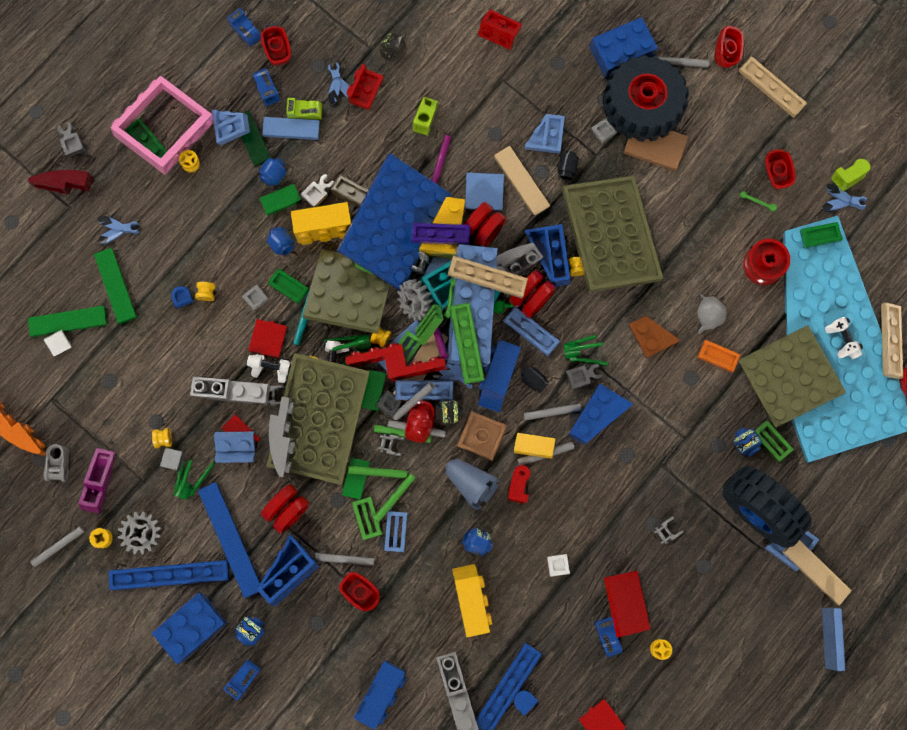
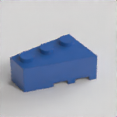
M563 225L525 230L529 242L534 243L543 255V258L539 261L549 281L556 287L570 285L571 277Z
M499 340L497 347L493 346L490 357L493 358L492 362L486 366L484 373H487L486 379L484 378V381H481L479 386L482 392L478 406L500 413L521 347Z
M599 384L568 436L585 445L629 409L633 403Z
M289 534L284 547L277 554L278 557L257 588L265 600L275 607L320 567L291 534Z
M385 660L354 719L374 730L378 723L382 725L388 715L385 713L387 706L392 707L397 698V695L394 694L397 687L402 688L407 679L404 676L406 671Z

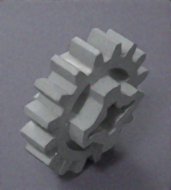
M416 279L405 281L399 286L401 290L397 291L400 295V298H397V300L401 302L399 307L404 309V314L408 313L409 319L413 318L414 321L422 320L432 307L430 303L433 302V299L429 298L431 292L426 291L427 286H422V281L417 282Z
M134 512V517L127 515V522L121 521L124 527L118 528V531L122 532L118 539L124 540L120 545L128 546L127 552L133 550V554L138 555L139 551L141 554H146V549L153 551L152 545H159L156 539L162 538L158 534V531H161L162 528L156 526L159 520L153 521L154 515L150 514L147 517V512H142L140 516L139 512ZM138 520H145L148 523L141 525ZM138 529L143 530L141 533L142 537L137 536L139 534ZM139 541L143 546H135L132 543Z

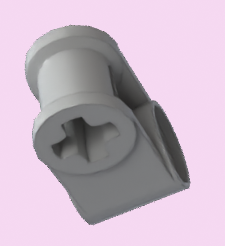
M57 444L48 447L44 468L45 481L61 480L66 482L68 480L70 454L67 447ZM59 448L61 456L56 458L55 451Z

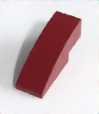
M58 170L28 178L27 182L34 188L70 195L71 188L90 192L93 177L86 171Z

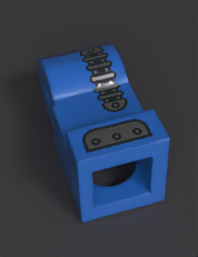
M241 8L227 17L229 25L248 46L251 47L261 39V34L245 16Z
M266 68L252 73L265 107L281 101Z
M612 617L593 622L606 657L622 653Z
M248 659L223 690L235 700H240L261 669Z

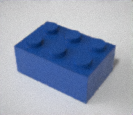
M642 17L592 38L590 49L605 79L610 76L613 70H616L621 62L626 63L629 58H639L643 55L653 57L658 50Z
M197 593L151 634L174 662L180 664L228 622L203 593Z

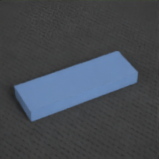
M264 117L262 135L263 137L319 140L320 121Z
M514 307L503 321L547 357L560 342L533 319H528L523 315L522 311L517 307Z
M395 380V399L410 400L429 382H433L435 388L422 400H453V380Z

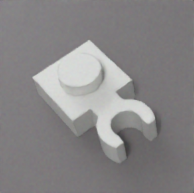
M326 174L321 176L319 184L313 181L301 193V196L313 207H317L328 196L325 191L330 190L334 185L333 180L329 184L324 183L327 179Z

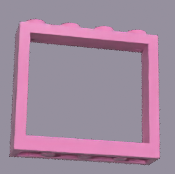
M159 76L157 80H153L150 83L149 88L144 93L139 94L137 100L125 109L124 114L120 118L114 120L110 128L114 137L166 175L179 161L180 154L183 151L189 150L210 128L214 121L210 112L162 76ZM164 89L200 117L160 159L124 130Z

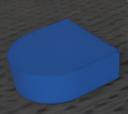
M178 286L172 291L171 298L176 309L194 302L191 292L186 287Z
M526 690L517 692L514 697L516 708L524 716L538 702Z

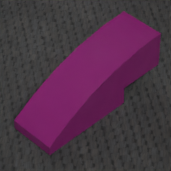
M96 448L84 479V489L78 502L81 510L100 514L113 470L115 452Z

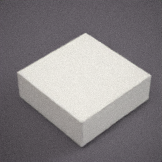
M62 330L44 338L53 356L71 348V344Z
M567 554L547 557L550 577L570 574Z

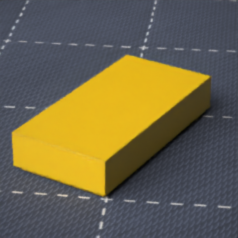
M517 433L514 453L553 459L556 439Z

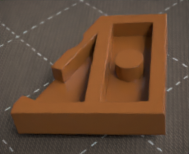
M647 316L628 325L646 359L679 342L678 338Z

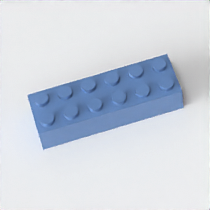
M459 244L455 249L456 257L496 269L497 248ZM453 277L455 279L452 305L470 303L481 364L483 367H486L490 364L495 290ZM450 315L447 363L460 364Z

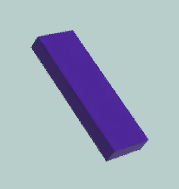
M413 223L411 241L412 243L469 245L471 226Z

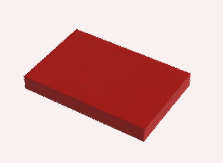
M638 571L604 577L616 637L650 630Z

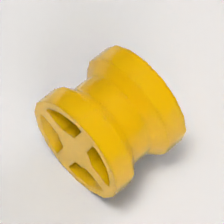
M186 150L180 154L179 162L185 171L192 173L199 169L200 160L194 151Z
M580 257L568 259V264L571 267L569 270L570 276L584 275Z
M197 282L198 292L195 294V299L214 301L213 290H215L216 285L209 282Z
M380 327L378 334H372L370 343L386 348L392 331H384Z
M164 428L161 431L153 429L152 441L155 449L161 446H172L170 428Z
M97 528L90 534V543L97 548H107L113 542V535L107 529Z
M657 639L651 643L650 652L653 657L665 660L671 656L672 646L666 640Z

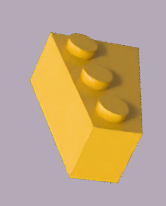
M446 197L433 223L462 225L465 199ZM422 243L419 251L431 257L452 259L455 256V249L458 245Z
M475 564L453 568L452 571L466 637L490 633L489 625H492L490 613L486 614L485 607L489 606L486 594L482 595L481 588L485 587L483 576H478Z

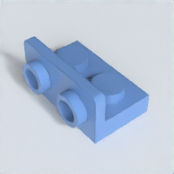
M215 432L216 463L254 462L256 453L254 432Z

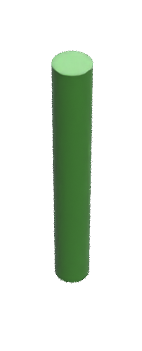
M375 424L374 432L406 438L405 430ZM430 435L425 442L431 443L432 436Z
M348 467V474L395 478L407 477V471Z
M412 474L406 477L375 514L373 519L377 523L382 520L416 479Z

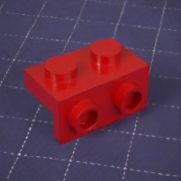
M362 64L361 68L356 70L354 75L355 81L353 85H349L346 95H348L349 103L370 111L384 76L366 69V65Z

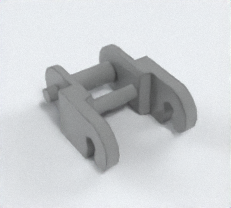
M419 251L418 255L421 262L418 267L412 265L411 269L418 273V275H424V268L426 264H430V258L424 252Z
M270 386L272 400H268V403H271V406L280 405L281 402L275 401V391L280 388L285 389L286 386Z
M387 434L380 435L382 442L381 446L377 447L380 452L384 450L390 455H402L401 453L392 452L391 449L395 439L404 441V437L391 434L390 437H387ZM386 439L390 440L389 449L384 448Z
M673 516L661 523L660 528H655L656 531L654 533H658L661 537V544L664 542L666 544L668 539L671 541L684 533L681 530L674 535L667 528V523L674 519ZM663 528H665V530L669 534L667 538H665V536L661 532Z

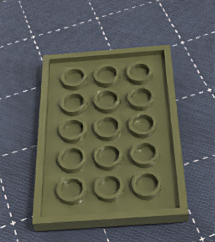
M634 176L563 186L562 192L589 293L662 281L663 275Z
M294 353L283 396L292 398V402H294L293 414L289 415L288 420L291 422L290 432L286 433V437H292V442L295 443L294 453L290 454L289 462H292L291 473L343 485L370 371ZM270 451L266 467L275 469Z

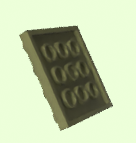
M321 249L303 312V319L378 334L390 284L374 274L356 268L355 262L344 255Z
M808 325L738 360L774 428L846 394L844 387Z

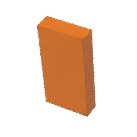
M705 339L697 358L733 373L741 354Z

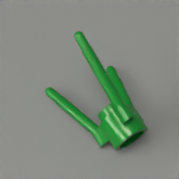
M360 334L324 339V342L353 340L352 343L333 347V351L353 346L356 351L366 353L367 350L371 349L368 335L362 336Z
M596 335L564 343L565 359L570 358V362L577 361L605 366L609 364L604 361L577 357L580 355L581 349L604 345L603 342L579 345L580 343L595 339Z
M192 460L188 461L182 478L183 461L181 469L178 471L173 495L188 500L189 496H194L197 488L215 465L214 462L207 467L191 489L192 484L187 483L186 480Z

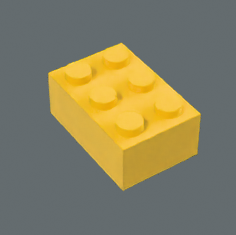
M348 202L291 211L294 235L298 244L301 243L302 245H309L317 240L327 242L331 238L336 237L343 239L352 222Z

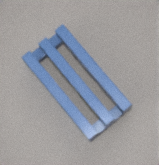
M388 511L384 551L404 552L407 513ZM395 516L393 547H389L391 517ZM399 516H402L401 547L397 548Z

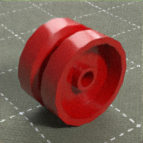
M483 202L465 223V225L471 226L470 240L475 237L474 246L487 247L499 233L507 219L500 212L493 214V207L487 202Z
M775 239L758 241L746 253L743 259L745 275L758 285L775 283L787 272L790 266V254L787 247Z
M537 270L527 277L528 281L523 298L512 295L509 299V302L514 307H520L524 304L522 314L528 319L547 302L557 288L550 281L541 285L544 276Z
M291 484L277 493L260 514L267 522L275 520L273 528L279 534L284 533L294 525L311 504L303 496L295 499L298 491Z

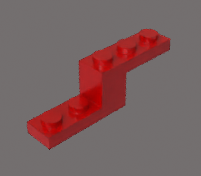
M399 343L387 345L388 348L380 349V347L371 348L366 353L353 352L349 357H345L346 364L350 367H358L385 360L388 378L392 382L448 369L446 360L444 358L441 359V357L430 358V361L422 363V361L412 362L411 366H408L405 348L402 344L399 345Z

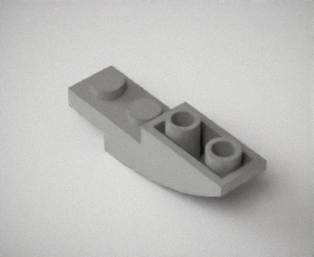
M534 243L525 244L498 255L496 269L519 275L542 259L543 255Z
M193 377L190 396L237 403L268 404L270 385L238 382L228 379Z
M290 397L281 398L279 414L270 415L269 422L270 451L279 477H285L287 473H290L292 462H289V458L295 449V443L292 442L293 438L286 437V433L290 432L291 422L288 421L289 415L293 414L294 402H292Z
M456 652L437 657L457 730H478Z

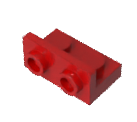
M489 9L481 21L478 36L510 50L514 39L521 30L522 24Z

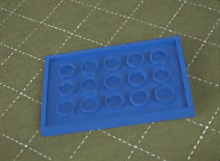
M389 153L336 251L393 287L401 290L399 286L408 280L413 270L411 267L412 265L415 266L419 258L418 252L422 244L412 243L411 241L413 223H433L445 198L450 197L451 193Z

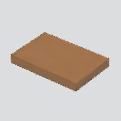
M670 131L668 136L664 138L659 136L656 141L645 139L644 142H640L636 138L628 139L623 154L676 171L688 136Z

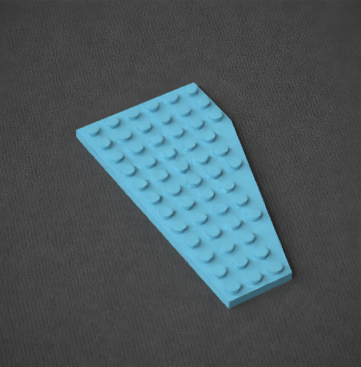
M838 215L785 231L783 233V244L787 247L790 254V266L785 273L784 285L786 334L789 335L808 325L846 391V394L792 420L806 463L907 432V400L905 394L901 391L899 379L883 376L882 332ZM838 222L843 239L841 242L804 249L800 235L801 229ZM842 317H847L850 320V326L847 329L853 341H858L863 346L861 351L863 355L853 360L849 355L844 358H839L837 355L846 345L841 333L827 334L825 331L826 326Z

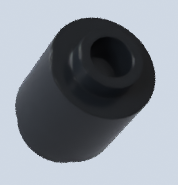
M566 151L561 154L557 170L559 178L572 180L573 176L576 175L579 157L576 156L575 152Z
M527 366L521 373L523 377L521 381L534 392L541 393L549 383L546 379L547 377L534 366L531 368Z

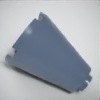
M459 459L450 460L445 467V474L476 511L482 508L480 504L483 501L487 503L499 486L496 482H500V480L496 476Z

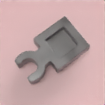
M67 122L68 129L66 131H63L60 126L57 129L64 136L59 140L65 155L69 158L85 151L79 134L77 132L73 133V126Z
M599 364L592 365L589 370H586L585 365L566 371L572 390L591 384L590 378L600 379L603 376L602 374L595 375L593 373L594 369L599 368Z

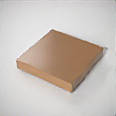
M471 411L457 447L493 461L507 425Z

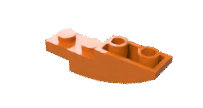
M0 402V435L21 449L45 456L46 451L44 448L46 446L39 438L36 439L32 435L34 433L33 429L27 423H16L10 414L4 412L3 409L5 407Z

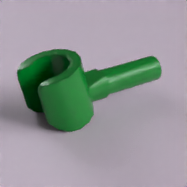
M498 301L494 305L493 312L504 313V308H513L514 306L511 303Z

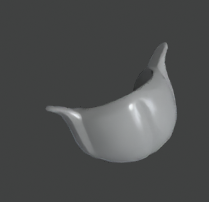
M700 294L703 300L698 306V319L702 326L698 334L724 324L727 310L718 298L704 297L703 294Z

